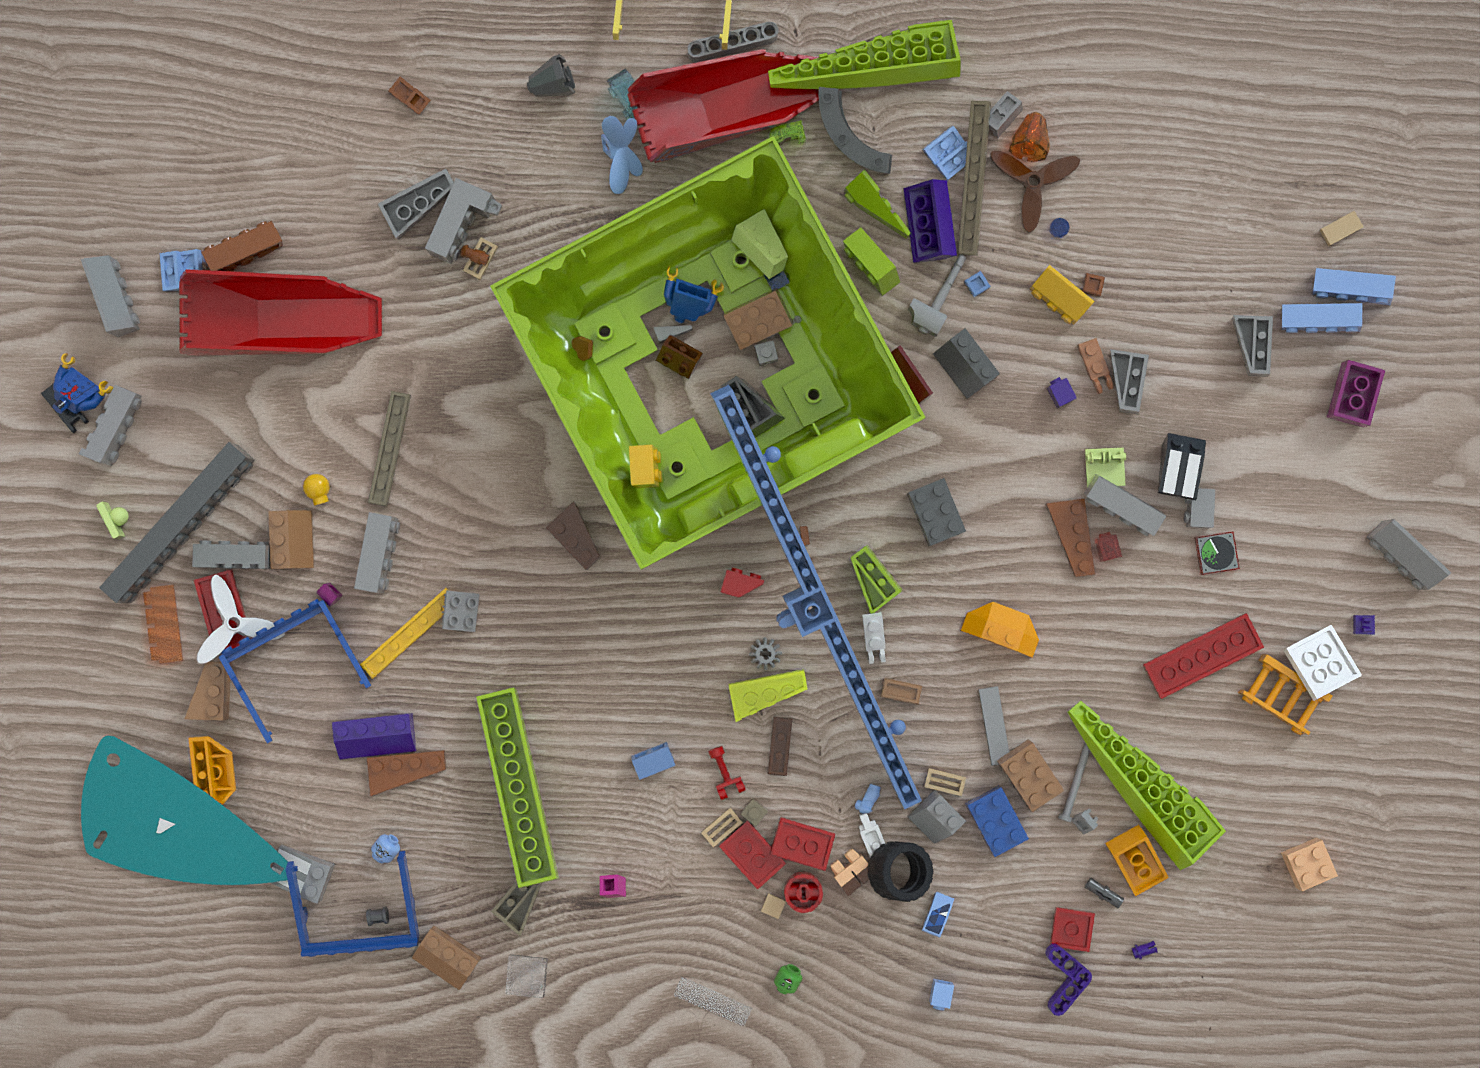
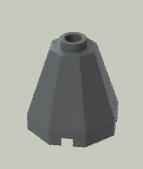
M558 54L551 57L529 76L527 88L530 93H533L535 96H569L575 94L574 79L569 66H564L563 63L566 60L562 55Z

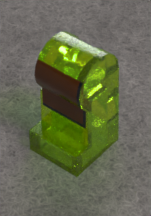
M802 120L776 126L769 133V138L774 136L779 146L783 145L784 142L796 139L798 144L806 142Z

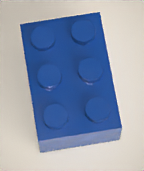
M999 785L965 803L994 857L1029 839L1007 796Z

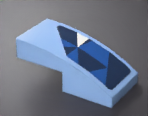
M939 892L934 894L922 931L939 938L941 937L954 898Z

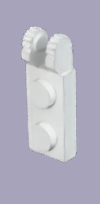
M882 613L862 615L865 647L868 652L869 664H874L872 652L874 650H879L881 663L886 662Z

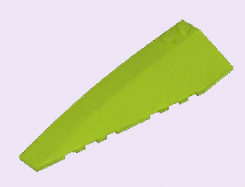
M952 20L914 24L908 26V30L900 32L898 29L892 31V35L885 37L881 35L876 36L870 42L864 40L836 49L835 53L829 55L823 53L819 55V58L810 61L807 58L801 60L800 64L797 65L788 64L770 70L768 74L770 87L819 89V87L849 89L879 87L960 77L961 59Z
M1079 701L1067 712L1112 784L1179 870L1193 865L1226 832L1198 797L1193 799L1188 794L1189 790L1186 787L1180 786L1173 780L1174 777L1160 770V766L1139 748L1130 745L1127 738L1123 735L1119 736L1113 731V727L1110 724H1105L1101 721L1100 716L1086 704Z

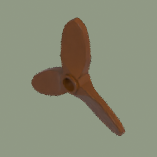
M992 151L990 153L992 162L1003 173L1024 185L1025 192L1022 199L1021 217L1023 227L1028 233L1035 230L1040 219L1042 209L1041 187L1062 180L1074 172L1080 164V158L1067 156L1048 163L1037 172L1031 171L1022 162L1001 151ZM1035 178L1038 181V185H1031L1029 179Z

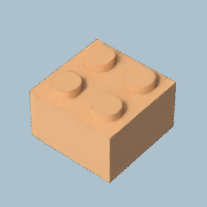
M1314 838L1281 852L1295 887L1301 891H1305L1338 876L1321 839Z

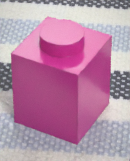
M618 874L600 876V896L606 898L626 897V877Z

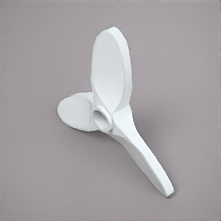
M214 575L211 579V592L223 622L222 626L216 629L200 647L196 657L198 664H205L213 660L224 650L236 633L254 638L257 636V631L265 627L267 630L274 627L273 622L268 620L242 618L239 616L230 589L218 575ZM234 620L237 623V628H231L228 621ZM283 633V634L277 636L276 638H274V639H272V640H277V639L282 638V637L285 635V633Z

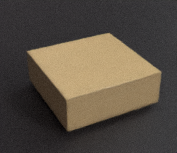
M768 893L761 912L779 919L786 900Z

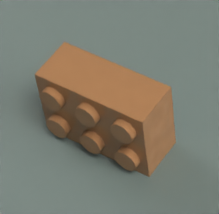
M777 288L725 312L723 315L740 350L793 325V320Z
M1029 739L997 760L1003 772L1031 812H1034L1064 791L1033 742Z

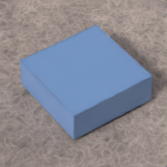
M981 271L964 281L973 297L978 296L991 287Z

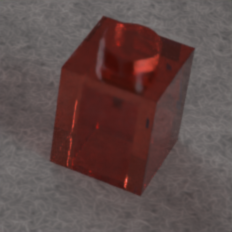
M1110 532L1099 535V539L1095 540L1100 562L1122 557L1116 534L1111 535Z

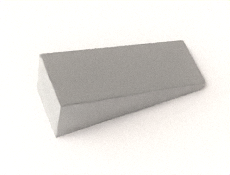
M691 325L653 327L659 343L666 341L669 335L677 337L692 331Z

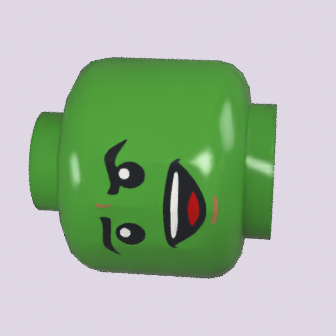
M792 964L784 965L779 969L774 978V984L780 993L792 994L797 991L803 979L800 969Z

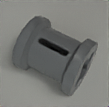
M387 906L377 910H366L368 926L376 923H389Z

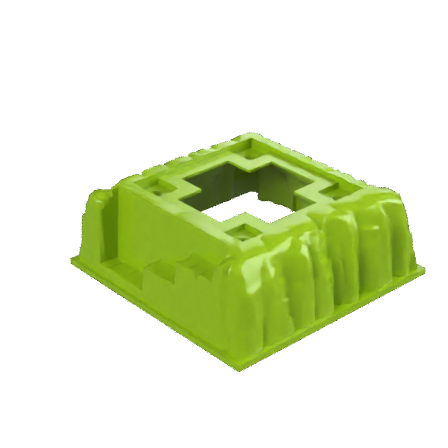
M774 136L490 286L641 570L762 506L732 440L711 450L694 417L660 435L624 369L658 351L640 317L666 303L664 288L669 277L667 275L669 265V272L671 274H674L678 267V275L674 278L675 282L676 279H680L699 286L708 281L711 287V282L716 279L715 288H718L722 282L724 289L722 292L717 293L716 296H718L717 300L724 313L777 288L792 320H794L795 316L801 317L800 323H795L791 327L778 332L794 364L761 381L776 410L785 417L784 420L755 437L762 455L771 446L777 447L781 452V457L777 462H766L781 495L926 418ZM765 209L788 255L784 270L771 279L732 241L736 225ZM738 256L746 258V262L742 265L737 264L735 260ZM609 328L610 334L607 337H602L600 335L601 329ZM582 336L593 340L591 359L582 361L578 358L577 352L572 347V340L576 337ZM812 390L817 391L819 398L811 400L808 397V393ZM653 445L660 451L661 463H658V469L662 472V482H659V487L636 489L631 486L629 446ZM674 463H681L683 465L681 472L675 473L672 471Z

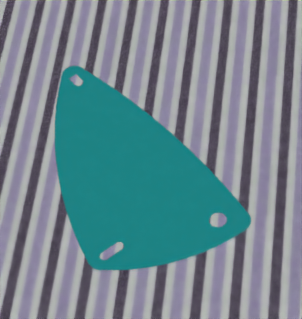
M108 735L100 740L86 773L81 801L82 834L86 852L90 856L141 874L197 884L250 885L287 880L285 869L288 861L251 827L209 794L161 762L114 736ZM114 753L119 756V765L113 767L108 764L107 757L109 754ZM160 818L175 824L160 834L156 833ZM101 831H106V839L101 847L96 849L93 846ZM271 863H276L284 868L281 874L271 869Z

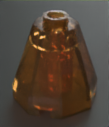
M1038 112L1027 114L1012 137L1008 151L1017 159L1022 160L1023 157H1027L1029 162L1046 159L1049 153L1050 142L1046 119L1042 114Z

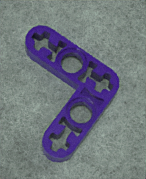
M1051 944L1045 951L1046 957L1068 975V978L1049 999L1047 1005L1054 1015L1061 1016L1092 980V974L1058 944ZM1053 951L1057 952L1062 958L1059 960L1052 954ZM1072 960L1073 966L1070 969H1065V963ZM1081 973L1085 975L1083 979L1079 977ZM1068 987H1074V992L1071 995L1065 994ZM1057 1003L1060 1005V1008H1056L1054 1005Z

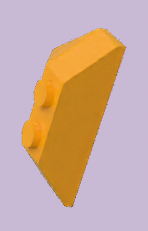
M990 602L968 612L960 630L1032 658L1039 642L1029 615L996 602Z
M209 736L189 737L193 784L223 805L236 791L232 752Z

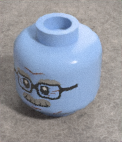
M391 834L379 836L371 847L372 857L379 863H390L400 851L399 840Z

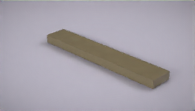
M391 391L368 503L388 507L411 398L410 394Z

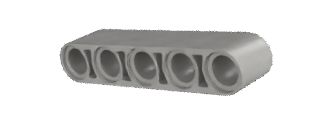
M765 22L730 31L728 41L736 39L738 43L734 46L728 44L727 50L722 49V39H719L720 34L695 40L688 45V57L692 62L697 63L772 44L778 38V27L774 22ZM771 29L775 34L767 36L765 31ZM749 34H753L756 36V39L749 41L746 37ZM716 43L720 46L717 50L710 49L711 44ZM698 48L701 50V53L693 55L691 51Z

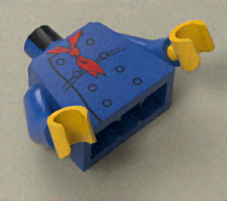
M669 265L667 268V275L669 277L665 283L664 298L667 306L671 307L670 314L675 316V321L678 323H684L686 319L696 321L699 316L711 312L718 298L716 296L717 293L722 292L724 289L723 283L721 282L720 286L715 288L717 280L714 279L711 282L713 289L711 293L710 289L680 279H676L675 282L674 278L678 275V267L676 272L671 274L669 272Z
M64 353L61 357L63 365L59 366L53 383L54 398L57 400L53 404L54 410L61 414L64 410L69 409L77 414L80 411L97 408L105 398V393H111L113 387L109 386L105 390V386L108 384L107 381H102L97 386L73 367L69 369L68 366L75 363V358L72 356L70 362H66L68 354Z

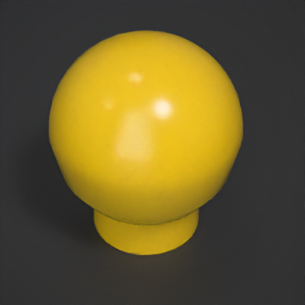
M321 474L309 475L303 482L305 495L312 499L314 506L329 501L327 494L329 493L330 486L327 478Z

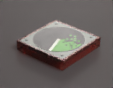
M1234 531L1194 537L1200 575L1240 569Z

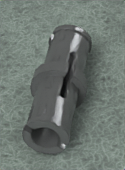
M1091 877L1084 887L1099 896L1100 900L1109 902L1117 909L1124 901V898L1111 891L1110 887L1107 885L1103 886Z

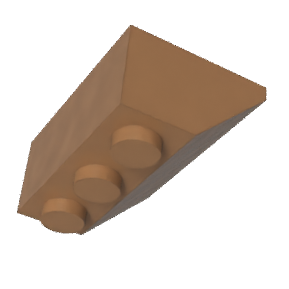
M269 511L271 569L314 568L312 511Z
M435 925L429 930L412 959L458 990L462 988L482 958Z

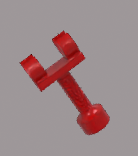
M723 746L709 750V755L711 759L714 758L724 780L723 783L716 785L720 799L728 798L724 787L733 783L736 784L739 793L746 791L741 776L733 779L730 778L722 758L725 753Z

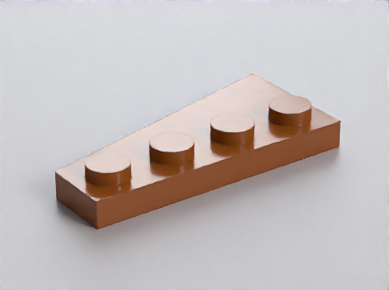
M1085 498L1046 503L1074 576L1094 575L1095 570Z
M445 750L368 757L370 796L446 770Z

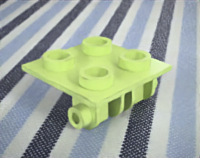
M1124 448L1085 449L1087 487L1090 485L1095 474L1117 486H1126L1124 466L1126 453H1124Z

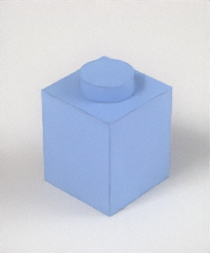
M933 979L929 1002L933 1005L934 1009H950L954 984L949 981Z

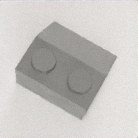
M936 790L908 816L934 844L952 836L966 822Z

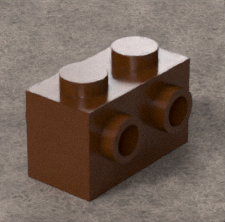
M669 335L655 361L689 379L696 370L703 353Z

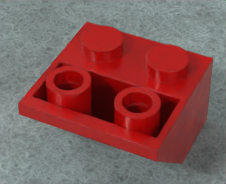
M732 567L731 571H726L721 593L740 598L762 586L764 580H761V575L750 573V576L742 574L743 570Z

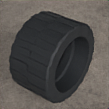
M897 841L887 842L880 845L870 857L868 864L870 885L877 894L888 900L903 902L918 900L930 888L934 874L933 863L929 854L918 844ZM903 853L910 864V876L905 886L898 890L892 882L890 872L894 859Z

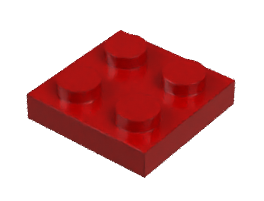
M1055 907L1050 945L1058 944L1062 948L1090 952L1095 913Z

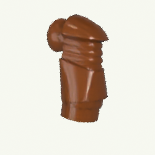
M463 245L460 249V256L462 258H469L470 261L478 265H487L490 255L486 254L485 251L476 248L474 250L469 245Z

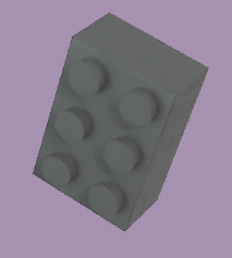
M945 478L907 493L928 547L966 532Z

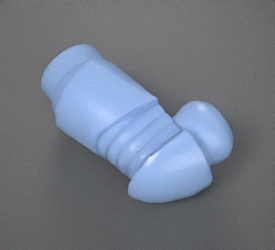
M870 784L863 801H856L855 809L863 814L872 812L871 809L880 796L881 787Z

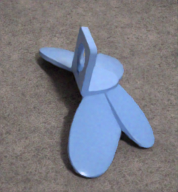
M609 116L602 122V130L604 132L601 135L603 151L613 159L610 168L609 184L612 192L615 194H621L626 189L629 171L634 176H640L643 173L639 158L628 147L637 129V121L634 118L628 119L623 126L614 116Z

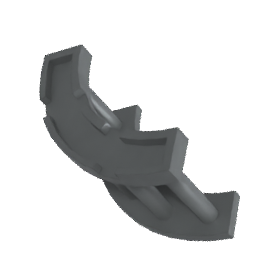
M819 87L821 117L835 145L857 164L877 172L890 174L893 155L870 148L854 134L844 115L842 91L835 88Z

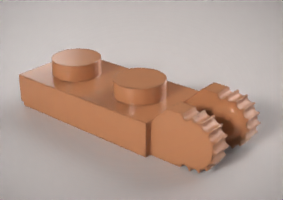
M1097 338L1078 344L1077 346L1089 378L1093 382L1097 393H1103L1102 386L1098 380L1100 377H1104L1109 390L1113 389L1114 386L1109 375L1110 372Z

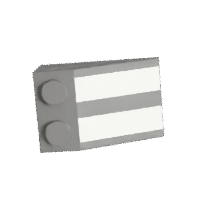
M280 845L278 853L288 862L294 861V865L298 866L296 875L301 898L314 903L322 901L335 864ZM276 863L272 866V870L278 874H281L284 869ZM288 880L271 883L290 892Z

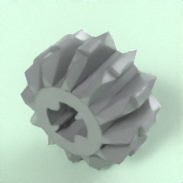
M766 637L763 638L764 644L761 645L757 639L756 643L759 647L751 645V648L756 650V653H749V656H756L757 658L751 660V662L755 663L759 660L758 669L762 663H764V670H768L767 663H770L771 667L774 668L775 665L772 661L780 662V659L776 658L775 655H782L780 651L775 652V649L779 648L780 645L777 644L772 647L774 639H771L768 645ZM764 648L771 652V656H768V659L760 656V651L763 652L762 649Z

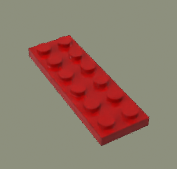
M1244 613L1144 663L1143 666L1159 698L1162 699L1263 649L1264 646L1248 614Z

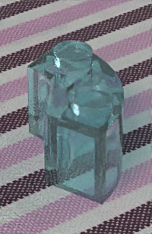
M625 68L606 81L610 86L608 88L610 95L613 99L615 97L624 108L622 113L626 120L634 118L632 110L637 109V107L631 108L627 96V89L635 80Z

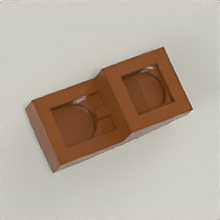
M401 76L388 90L390 94L418 115L431 101Z

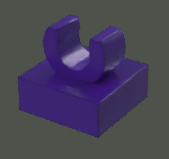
M1353 615V634L1375 635V615Z

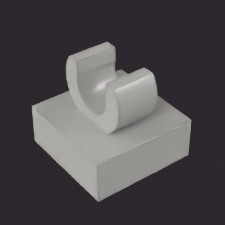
M1091 809L1085 810L1072 818V822L1083 835L1098 826L1096 823L1098 817L1092 818L1089 815Z

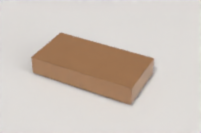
M884 678L880 697L918 705L922 686Z

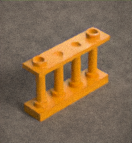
M1262 654L1258 661L1263 663V669L1248 692L1245 690L1238 692L1243 696L1242 700L1251 705L1255 703L1292 727L1291 731L1300 736L1302 734L1309 735L1310 731L1305 729L1304 726L1317 705L1322 703V701L1329 702L1333 695L1328 693L1315 701L1312 699L1297 723L1288 718V715L1301 694L1305 693L1307 689L1296 672L1271 656ZM1274 670L1279 673V679L1265 702L1256 698L1255 695L1269 672ZM1292 681L1296 684V689L1280 713L1271 706L1285 683Z

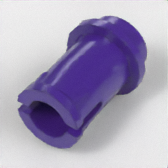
M1151 941L1139 946L1137 944L1134 945L1135 947L1131 948L1134 958L1141 960L1142 957L1158 953L1157 947H1154L1156 945L1155 942Z

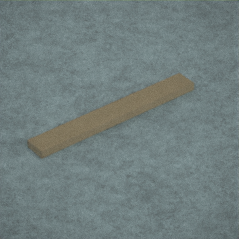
M971 101L958 255L978 256L991 109L990 101Z

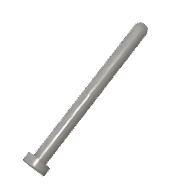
M1084 743L1063 813L1058 816L1059 819L1068 822L1072 821L1070 814L1090 754V749L1086 743Z

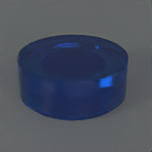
M1063 218L1053 220L1050 224V233L1056 238L1064 237L1069 232V223Z

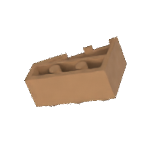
M221 661L205 663L184 719L222 721L229 719L230 677Z

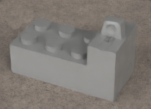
M456 178L425 249L431 256L452 264L453 260L456 261L459 256L460 250L458 248L460 244L464 243L468 233L466 230L468 226H472L475 220L474 212L486 218H489L490 214L498 216L502 205L494 199L492 193Z

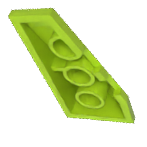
M864 169L845 187V198L850 204L854 203L856 207L907 239L911 234L897 213L894 212L892 214L889 201L880 197L879 187Z

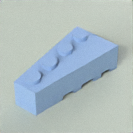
M1316 268L1313 294L1318 298L1335 297L1338 300H1355L1357 302L1390 306L1393 299L1396 276Z
M1362 303L1282 304V330H1286V333H1298V330L1306 331V333H1317L1318 331H1326L1327 333L1338 331L1360 332L1362 328Z

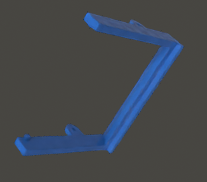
M316 599L307 604L309 608L303 611L300 608L292 612L291 618L277 620L273 623L274 627L269 630L265 627L257 631L256 637L242 639L238 642L239 646L234 649L230 646L222 650V655L219 656L222 665L267 744L273 741L270 736L272 732L267 731L229 664L233 660L323 612L361 679L359 683L364 684L365 688L371 686L323 600L319 602Z
M399 851L397 862L410 928V934L310 943L306 926L308 919L307 907L302 906L296 875L298 866L294 865V861L287 863L285 870L299 935L301 957L359 951L371 952L381 949L391 950L394 948L418 946L419 929L405 851Z

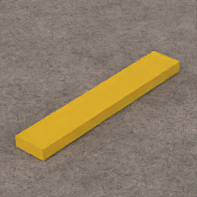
M447 588L441 591L360 664L372 679L443 617L444 613L442 611H444L443 606H445L444 594H446Z

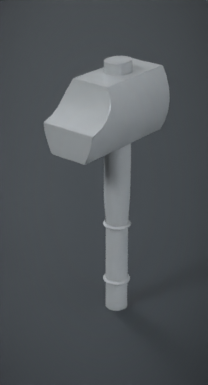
M959 255L931 307L915 298L912 300L908 308L912 315V325L918 327V331L922 334L927 335L929 333L936 337L942 328L947 315L939 311L966 260L965 256Z

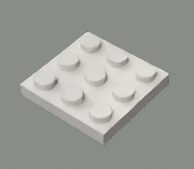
M1332 625L1283 650L1313 701L1362 676Z

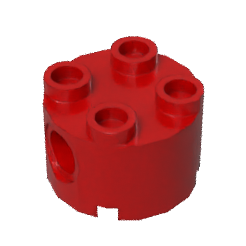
M805 871L796 872L789 876L785 883V900L794 911L800 913L812 912L822 902V885L817 876Z

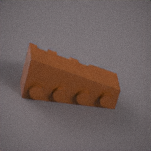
M264 221L252 230L245 229L234 238L227 237L216 246L209 245L205 247L201 252L202 262L206 270L234 272L238 265L246 266L254 261L255 256L262 258L282 247V239L273 222L267 223V221Z

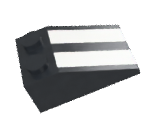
M1172 433L1167 434L1161 450L1158 493L1196 501L1205 458L1206 440Z

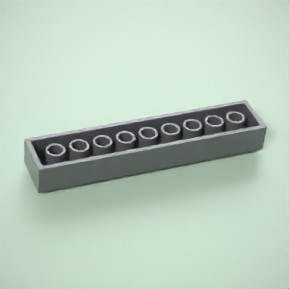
M228 442L99 588L115 603H132L138 597L137 593L139 590L146 588L151 582L150 578L163 569V563L167 559L170 560L174 557L179 545H184L190 538L188 535L202 525L201 521L203 518L210 516L215 510L214 506L227 497V491L231 487L234 488L238 485L243 473H248L254 466L252 463L255 459L239 445Z

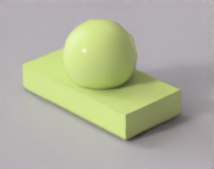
M107 502L97 504L96 507L112 538L120 540L125 537L120 526L128 521L129 515L126 509L116 507L112 510Z

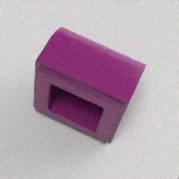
M330 582L323 584L316 592L329 607L342 597V594Z

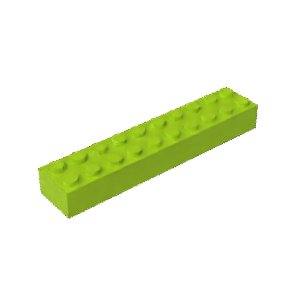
M509 688L477 696L518 888L557 880L559 876L517 690Z

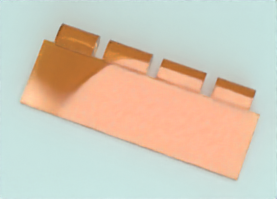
M174 585L150 587V591L143 592L145 606L152 605L151 609H145L147 625H155L154 628H147L149 644L157 643L156 647H150L151 661L159 660V664L183 661Z

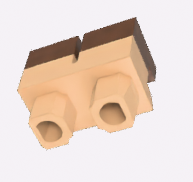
M853 848L844 854L849 860L846 866H843L838 859L830 865L834 878L847 896L862 886L859 880L863 884L869 880V863L862 854L859 855Z

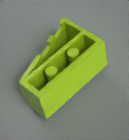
M861 227L843 240L845 254L849 258L854 259L858 269L865 273L870 283L876 287L882 296L900 283L896 266Z

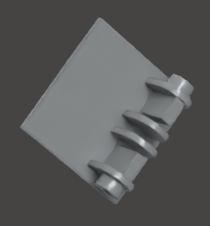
M446 590V594H444L445 606H443L444 611H442L444 615L440 624L442 629L475 632L479 594Z

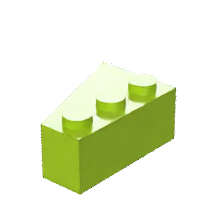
M868 545L851 557L870 614L875 613L902 592V588Z

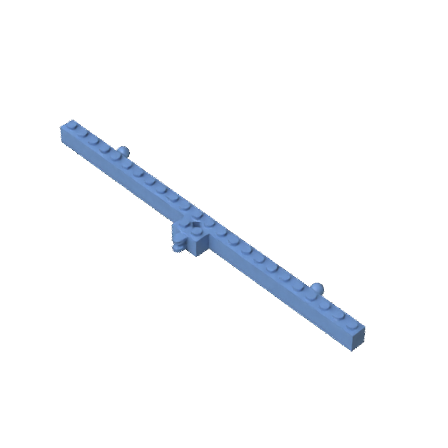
M729 385L710 393L800 586V588L782 596L788 609L777 614L776 621L784 629L796 624L802 637L820 629L903 808L907 809L922 800L892 737V734H903L906 725L902 720H894L888 728L766 462H777L781 457L780 450L777 447L771 446L762 455L733 389Z

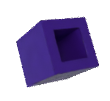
M1058 377L1051 381V386L1047 388L1056 408L1077 398L1067 378L1061 380Z

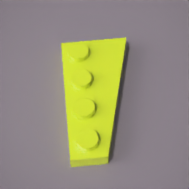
M804 669L728 684L736 722L808 689Z

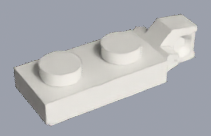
M862 813L859 816L863 825L858 826L859 832L871 857L880 845L885 844V841L875 820L870 821L867 813Z

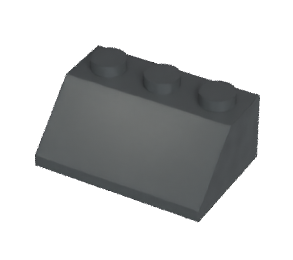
M966 328L933 353L934 357L966 399L970 398L1000 374Z

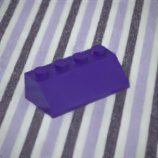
M931 179L903 188L908 227L911 233L910 242L913 263L943 260L957 256L947 180Z
M413 713L332 722L334 744L340 760L417 751Z

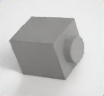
M774 341L755 345L759 367L778 362Z

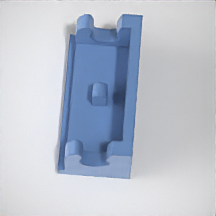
M667 742L631 756L639 780L676 766Z

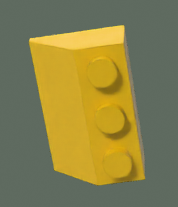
M1051 265L1044 270L1030 287L1031 294L1038 300L1043 299L1047 303L1046 306L1053 312L1057 311L1062 315L1061 318L1068 324L1072 323L1074 325L1094 303V300Z

